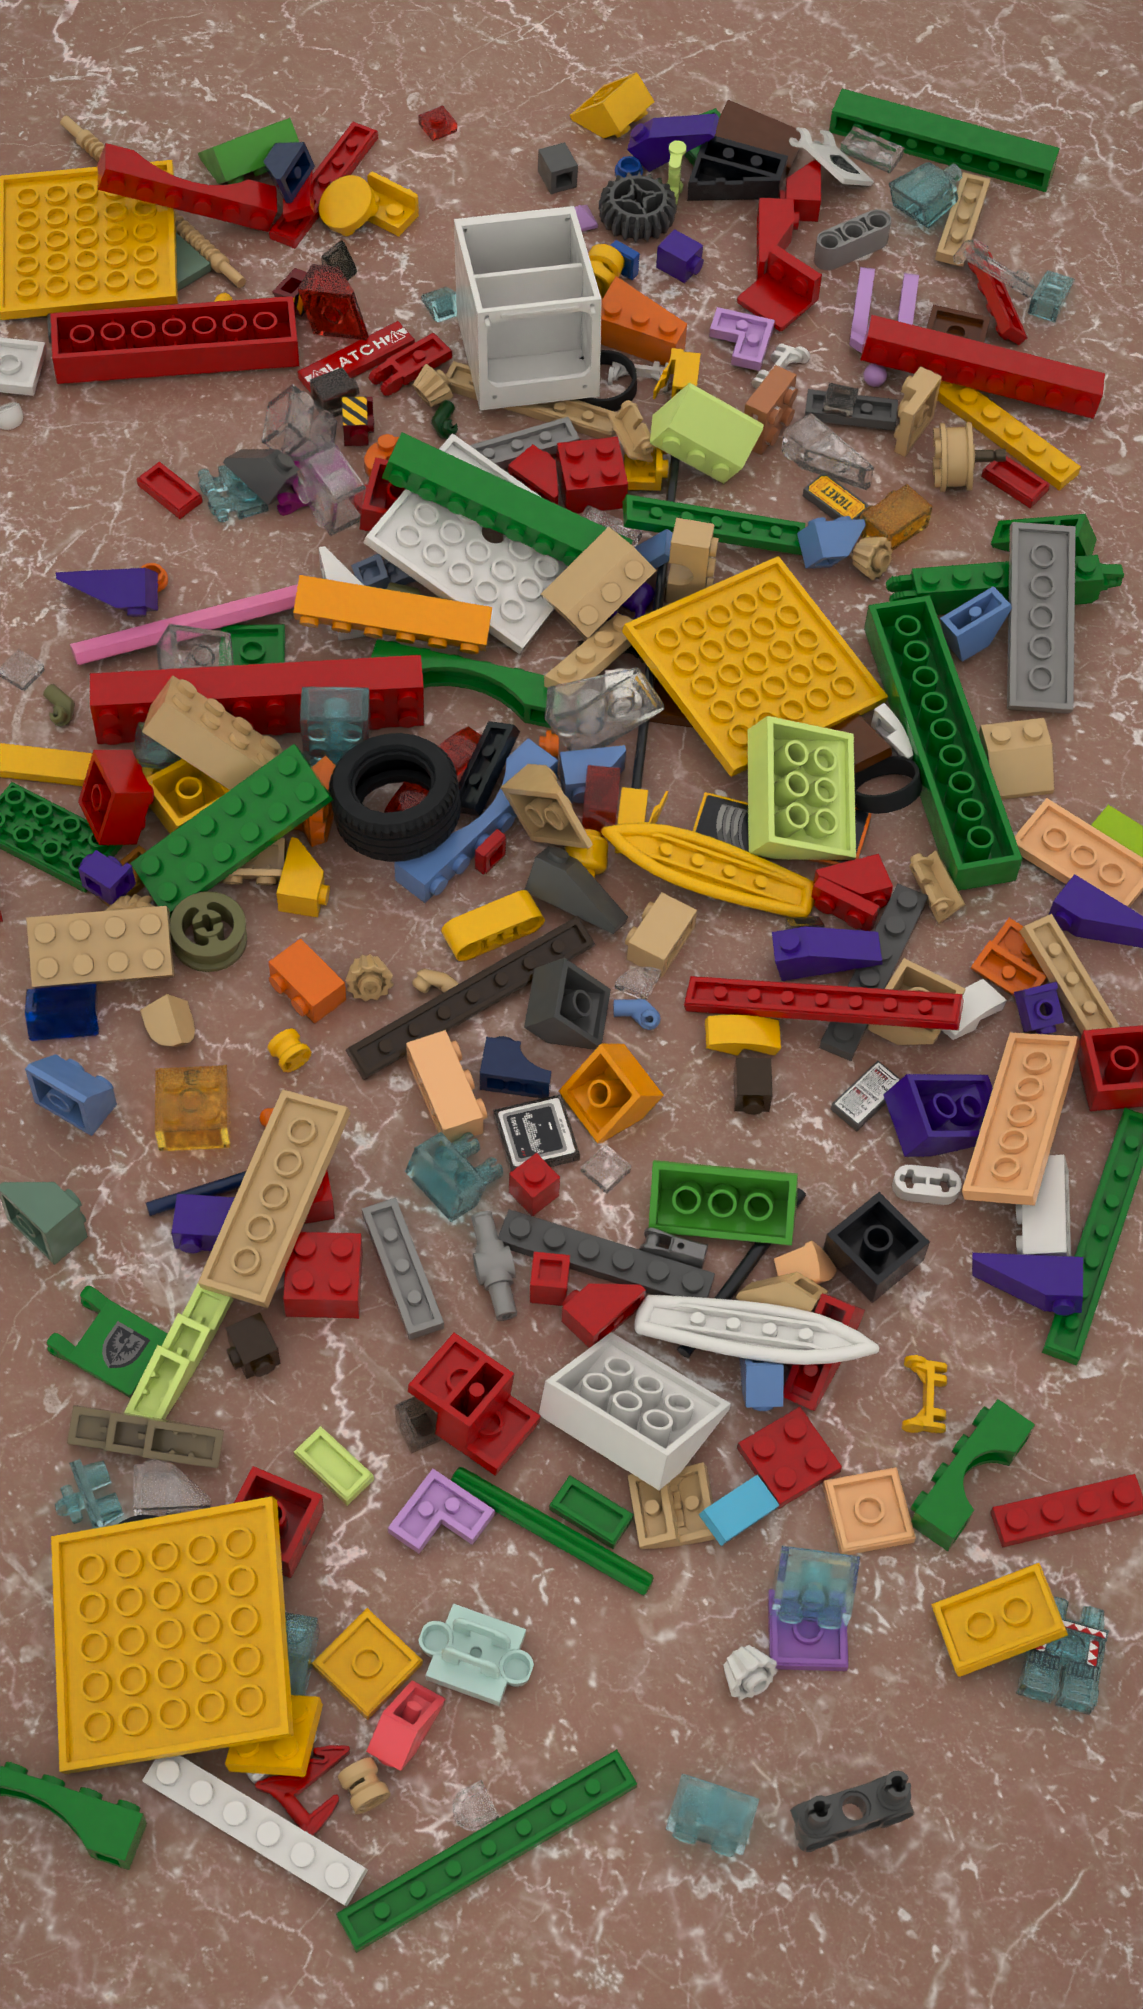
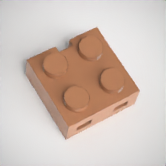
M777 365L772 368L745 404L744 413L752 418L753 414L757 415V421L764 424L763 430L752 449L753 452L760 455L764 453L769 445L773 446L776 443L780 430L783 426L787 427L791 423L795 413L792 405L798 393V389L795 388L797 374Z

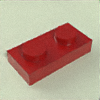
M819 876L813 886L811 895L815 901L814 906L822 913L831 914L845 921L852 928L871 931L876 924L880 906Z

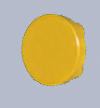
M355 175L343 176L333 181L325 189L319 202V214L322 221L331 230L341 233V235L346 237L352 235L356 229L360 228L370 217H373L378 210L373 189L363 178Z

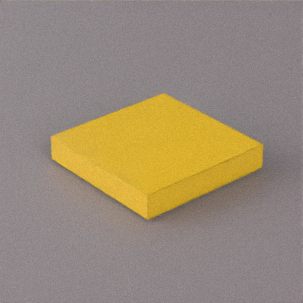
M368 1608L312 1662V1667L367 1720L423 1665V1660Z

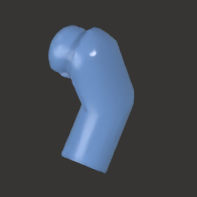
M645 999L613 1000L614 1017H632L641 1027L647 1030L655 1029L659 1025L660 1014Z

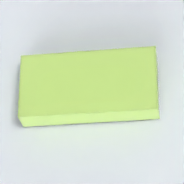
M321 1426L294 1451V1457L347 1506L374 1481V1475Z

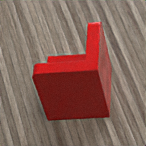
M534 1252L530 1280V1303L562 1306L568 1292L570 1255Z

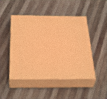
M897 1467L823 1481L822 1486L840 1556L915 1542L916 1537Z

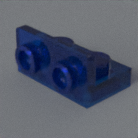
M96 983L26 989L25 1018L29 1040L37 1041L98 1035V992Z

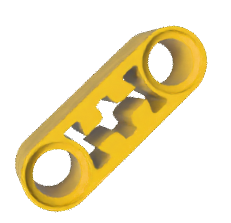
M520 890L449 920L442 927L441 933L458 961H467L534 933L542 927L545 918L527 890Z

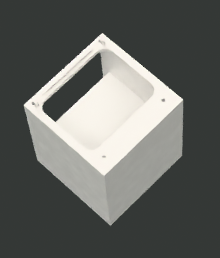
M569 206L454 219L457 319L480 411L600 397L602 299L575 207Z

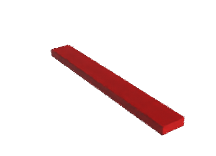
M690 976L684 1007L688 1012L959 1031L964 999L963 994Z

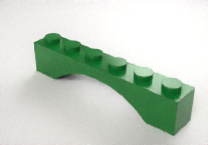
M380 639L376 641L371 658L421 655L424 688L452 686L484 693L502 702L515 712L524 723L551 729L556 728L565 696L544 687L545 675L528 672L521 668L495 665L488 661L463 658L456 654L449 655L435 652L428 648L403 645L396 641Z
M6 1762L4 1767L0 1766V1796L26 1800L49 1810L74 1831L83 1842L91 1858L126 1870L130 1869L147 1825L144 1814L140 1813L141 1808L125 1800H118L117 1804L102 1800L103 1795L86 1787H80L79 1792L64 1787L66 1783L63 1780L51 1775L44 1774L42 1779L27 1775L28 1770L12 1762Z

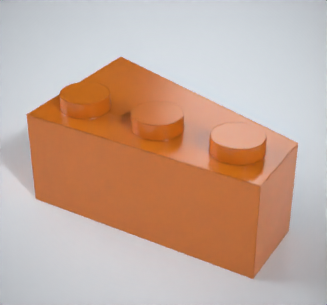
M615 276L602 299L601 345L651 362L659 361L660 365L665 366L666 362L669 363L672 348L685 350L687 323Z

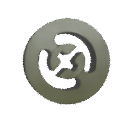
M207 891L190 895L176 906L171 915L170 932L174 953L183 964L194 970L203 972L223 970L233 965L245 951L247 932L244 912L234 899L225 894ZM221 920L228 923L233 929L226 939L224 938V927ZM191 924H193L194 941H196V944L185 936V932Z

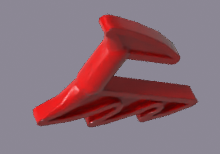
M329 1745L316 1747L313 1750L314 1756L324 1759H309L305 1777L272 1776L256 1782L255 1789L270 1794L282 1805L299 1828L315 1836L332 1816L339 1803V1796L337 1794L333 1795L311 1814L307 1812L296 1797L350 1754L349 1746Z

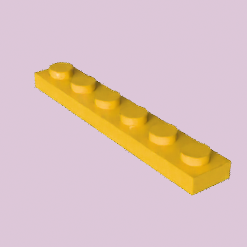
M941 381L937 401L964 421L971 422L972 427L1002 449H1006V452L1060 491L1079 475L1080 465L978 390Z

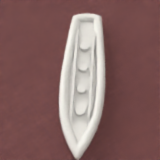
M647 1295L636 1311L634 1323L635 1332L647 1337L719 1354L779 1364H831L855 1360L879 1352L878 1344L859 1331L839 1321L817 1313L768 1303L702 1297Z

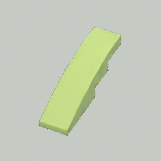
M197 1283L182 1315L177 1314L162 1347L157 1345L124 1413L166 1419L217 1333L234 1300L232 1297L202 1289Z

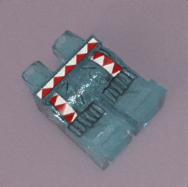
M1053 1596L1068 1636L1026 1652L1016 1694L1049 1704L1057 1694L1056 1706L1090 1715L1097 1706L1098 1685L1105 1654V1644L1109 1630L1104 1629V1610L1084 1606L1081 1611L1080 1620L1077 1622L1066 1618L1069 1602L1063 1598ZM1063 1665L1061 1679H1059L1061 1666Z

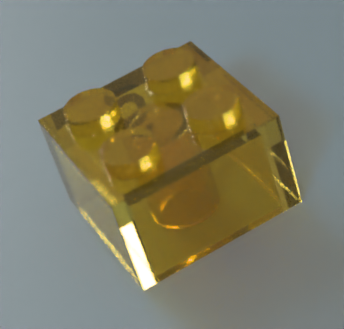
M227 1065L155 1068V1134L159 1151L230 1148V1083Z

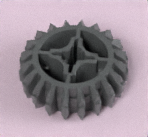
M639 171L638 175L635 176L628 172L625 178L617 175L615 181H608V185L602 190L598 209L600 210L601 222L604 223L606 230H612L614 236L622 235L624 241L628 238H633L636 243L638 239H644L648 242L651 236L658 239L661 233H667L675 220L677 205L675 193L671 191L669 184H663L662 178L653 179L651 174L642 176Z

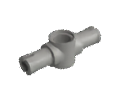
M478 1212L471 1217L477 1240L476 1253H473L476 1277L479 1285H484L485 1290L489 1291L496 1319L498 1321L509 1320L517 1316L511 1290L512 1278L516 1277L510 1247L504 1246L503 1241L498 1239L492 1212Z

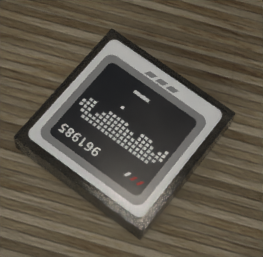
M561 1094L493 1110V1117L510 1172L535 1153H538L550 1167L580 1160L579 1149Z

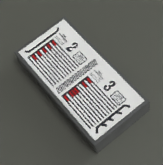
M877 1061L832 1103L831 1110L854 1130L858 1131L886 1104L883 1094L895 1085L900 1078L881 1062Z

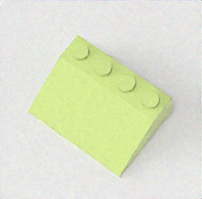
M766 716L747 730L749 852L757 856L780 860L855 859L854 734Z

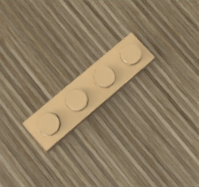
M963 172L936 252V261L961 267L964 266L967 257L965 249L971 245L989 189L990 178Z
M617 613L544 676V687L572 698L631 646L622 630L624 624L633 619Z
M1047 915L1025 925L1019 932L1049 982H1057V995L1081 1035L1083 1030L1120 1027L1053 915Z

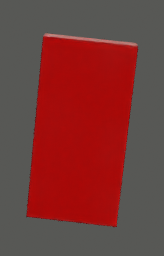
M1007 456L1005 462H996L995 460L990 462L983 469L981 475L982 478L1028 508L1036 504L1048 492L1050 486L1048 482Z
M160 461L137 478V484L141 489L179 519L203 502L202 495Z

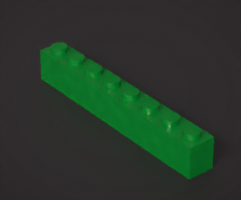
M843 88L832 109L829 131L833 134L1046 192L1060 150V148Z
M403 432L394 447L382 476L383 479L388 480L396 487H403L418 494L424 500L433 501L448 508L454 514L463 515L476 521L480 526L491 528L506 535L512 541L521 542L535 549L540 554L549 555L563 562L566 566H569L607 529L600 524ZM619 534V535H620L622 538H624L627 542H629L630 544H632V542H633L632 539L627 538V537H625V536Z

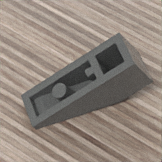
M548 846L535 857L525 890L531 895L612 934L627 922L628 916L582 863L569 856L565 850Z

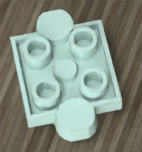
M453 1604L446 1623L431 1621L425 1624L418 1639L419 1645L427 1656L432 1657L425 1678L432 1683L500 1706L507 1685L514 1687L523 1686L531 1675L534 1666L533 1659L527 1652L520 1650L526 1635V1629Z

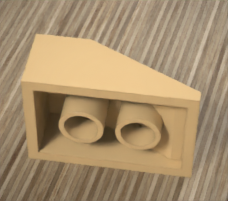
M527 764L500 787L531 841L586 849L593 845L576 816L571 801L557 783L555 773L547 765Z

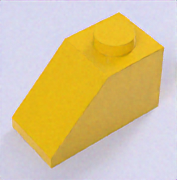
M291 837L276 893L278 911L318 918L321 905L326 906L328 903L330 886L325 885L324 871L298 838Z

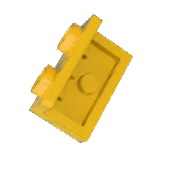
M654 446V450L650 453L654 461L647 462L628 458L624 452V467L628 481V490L661 491L662 478H668V459H663V454L668 453Z

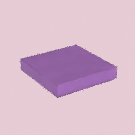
M769 1589V1657L777 1662L775 1668L781 1670L847 1671L846 1591Z

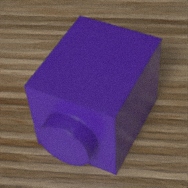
M674 229L658 245L656 268L685 283L693 274L697 275L703 266V245Z

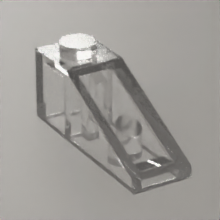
M809 413L784 430L781 451L787 459L794 461L800 468L819 475L825 472L834 480L863 490L871 487L874 466L812 413Z

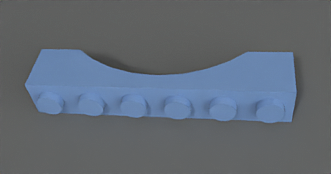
M529 738L506 758V772L502 785L527 764L547 765L555 773L558 780V760ZM502 789L499 790L492 804L482 815L469 825L451 833L449 838L435 850L419 858L394 862L395 881L424 903L433 895L437 896L442 893L448 881L455 874L459 875L466 870L470 860L475 857V850L496 829L504 833L512 826L517 815Z

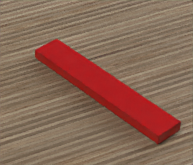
M352 122L313 173L314 214L292 222H286L282 213L270 229L269 238L295 249L319 218V202L325 189L338 178L353 173L377 141L378 131Z

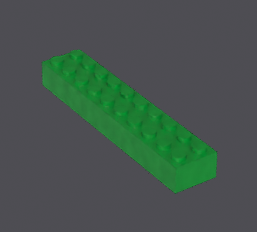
M930 595L868 605L864 630L885 693L888 695L890 708L904 727L913 751L912 761L919 768L922 784L920 798L939 855L957 890L1016 881L1022 863V856Z

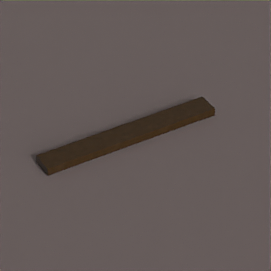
M576 916L348 1047L345 1051L362 1079L365 1080L406 1056L407 1042L443 1030L448 1032L532 983L535 968L562 958L570 961L595 946V943L579 917Z

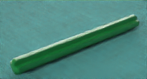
M459 1467L454 1472L451 1481L493 1508L500 1515L641 1595H645L650 1589L654 1579L651 1573L471 1471Z

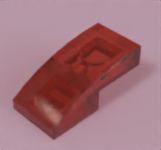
M588 765L586 769L581 824L584 829L596 830L600 832L601 837L605 838L601 833L602 828L615 825L621 768Z

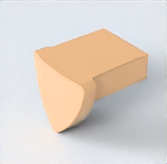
M809 1241L801 1248L774 1258L777 1276L798 1272L816 1284H821L832 1279L837 1271L826 1252L814 1241Z

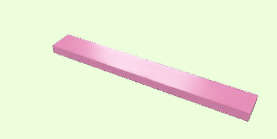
M298 584L70 644L72 653L77 664L82 665L293 609Z

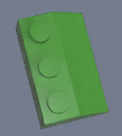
M291 118L201 151L198 153V156L218 184L223 182L235 184L245 181L244 174L253 171L254 176H258L267 172L263 161L275 143L299 142Z

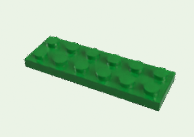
M293 744L132 861L131 865L157 906H167L169 908L171 918L174 909L183 899L199 892H207L326 806L333 798L300 749Z

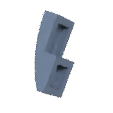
M380 554L373 555L351 565L355 577L364 586L387 589L390 582L401 585L416 582L415 579L390 561L383 559Z

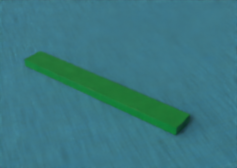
M1124 1108L1074 1255V1257H1083L1082 1313H1073L1071 1315L1055 1314L1042 1353L1076 1366L1080 1360L1143 1168L1142 1113L1128 1108Z
M616 1749L336 1913L337 1918L357 1953L637 1788V1782Z

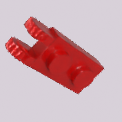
M431 333L387 358L384 363L372 369L368 378L374 385L381 383V392L385 396H389L392 393L398 392L402 385L405 386L415 380L425 364L434 369L452 359V350L435 333Z

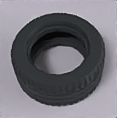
M389 733L362 741L340 759L330 777L329 794L333 798L331 805L339 835L353 850L369 858L387 862L419 858L432 852L445 842L458 824L461 813V800L454 764L442 748L417 735ZM408 782L420 785L429 791L427 797L418 805L404 811L383 813L370 810L362 804L365 797L373 790L391 783Z

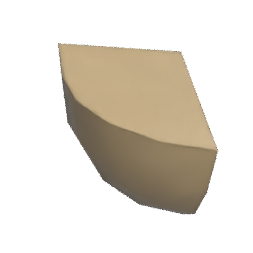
M166 994L140 1010L147 1032L151 1039L158 1044L178 1047L188 1044L194 1039L195 1027L188 1001Z

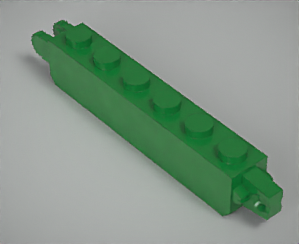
M1098 555L1075 556V605L1091 604L1098 600L1101 591L1121 586L1122 579L1124 578L1122 565L1100 563ZM1009 561L912 568L909 575L892 576L887 580L886 588L888 592L892 593L889 597V602L930 595L936 614L946 615L993 586L1009 602Z

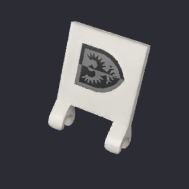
M796 128L800 132L801 138L799 142L796 138H790L789 143L792 146L806 149L842 184L872 186L874 181L836 146L830 131L820 130V133L824 136V142L821 144L818 140L812 142L811 135L806 128Z

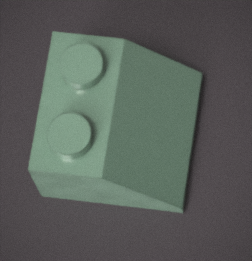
M2 1182L0 1184V1199L7 1219L54 1265L88 1237L84 1225L86 1218L80 1211L82 1203L70 1189L63 1191L55 1182Z

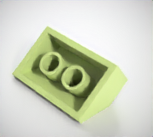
M688 383L652 415L650 444L724 484L743 468L763 430L764 424L697 386Z

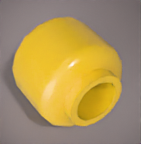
M584 829L593 845L589 849L565 846V851L569 856L579 860L595 878V875H599L607 869L608 842L605 838L601 837L600 832Z

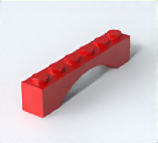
M105 143L98 162V190L266 232H269L277 214L276 186L250 179L228 185H207L191 182L159 169L135 150Z

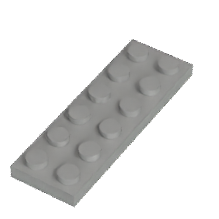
M1012 522L1010 525L1009 603L1012 609L1008 614L1007 709L1056 713H1071L1073 711L1076 526Z

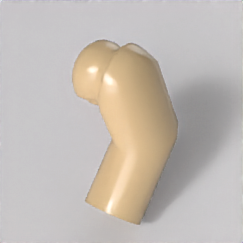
M429 969L419 970L417 972L418 976L412 981V985L423 993H427L432 985L444 993L459 984L448 974Z

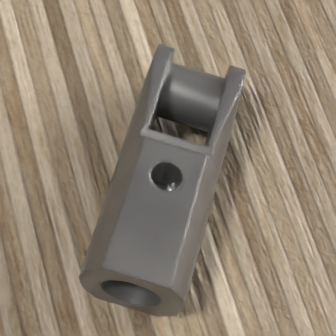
M656 1228L645 1229V1244L640 1245L639 1250L702 1269L708 1245L677 1237ZM659 1244L669 1245V1249L659 1247Z

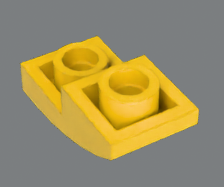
M750 1015L708 1016L705 1019L707 1049L736 1056L743 1049L775 1056L781 1049L779 1020Z

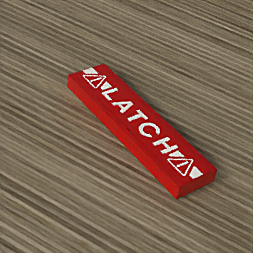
M396 321L299 370L298 379L316 397L385 362L387 358L414 344L415 339L399 321Z

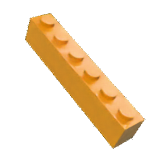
M299 575L293 610L294 620H300L299 624L302 626L317 628L319 624L330 625L333 631L350 633L351 629L364 631L363 635L371 638H383V634L396 636V641L407 644H414L415 640L426 641L429 647L446 649L447 645L460 647L459 651L467 654H479V650L486 651L492 607L304 575Z

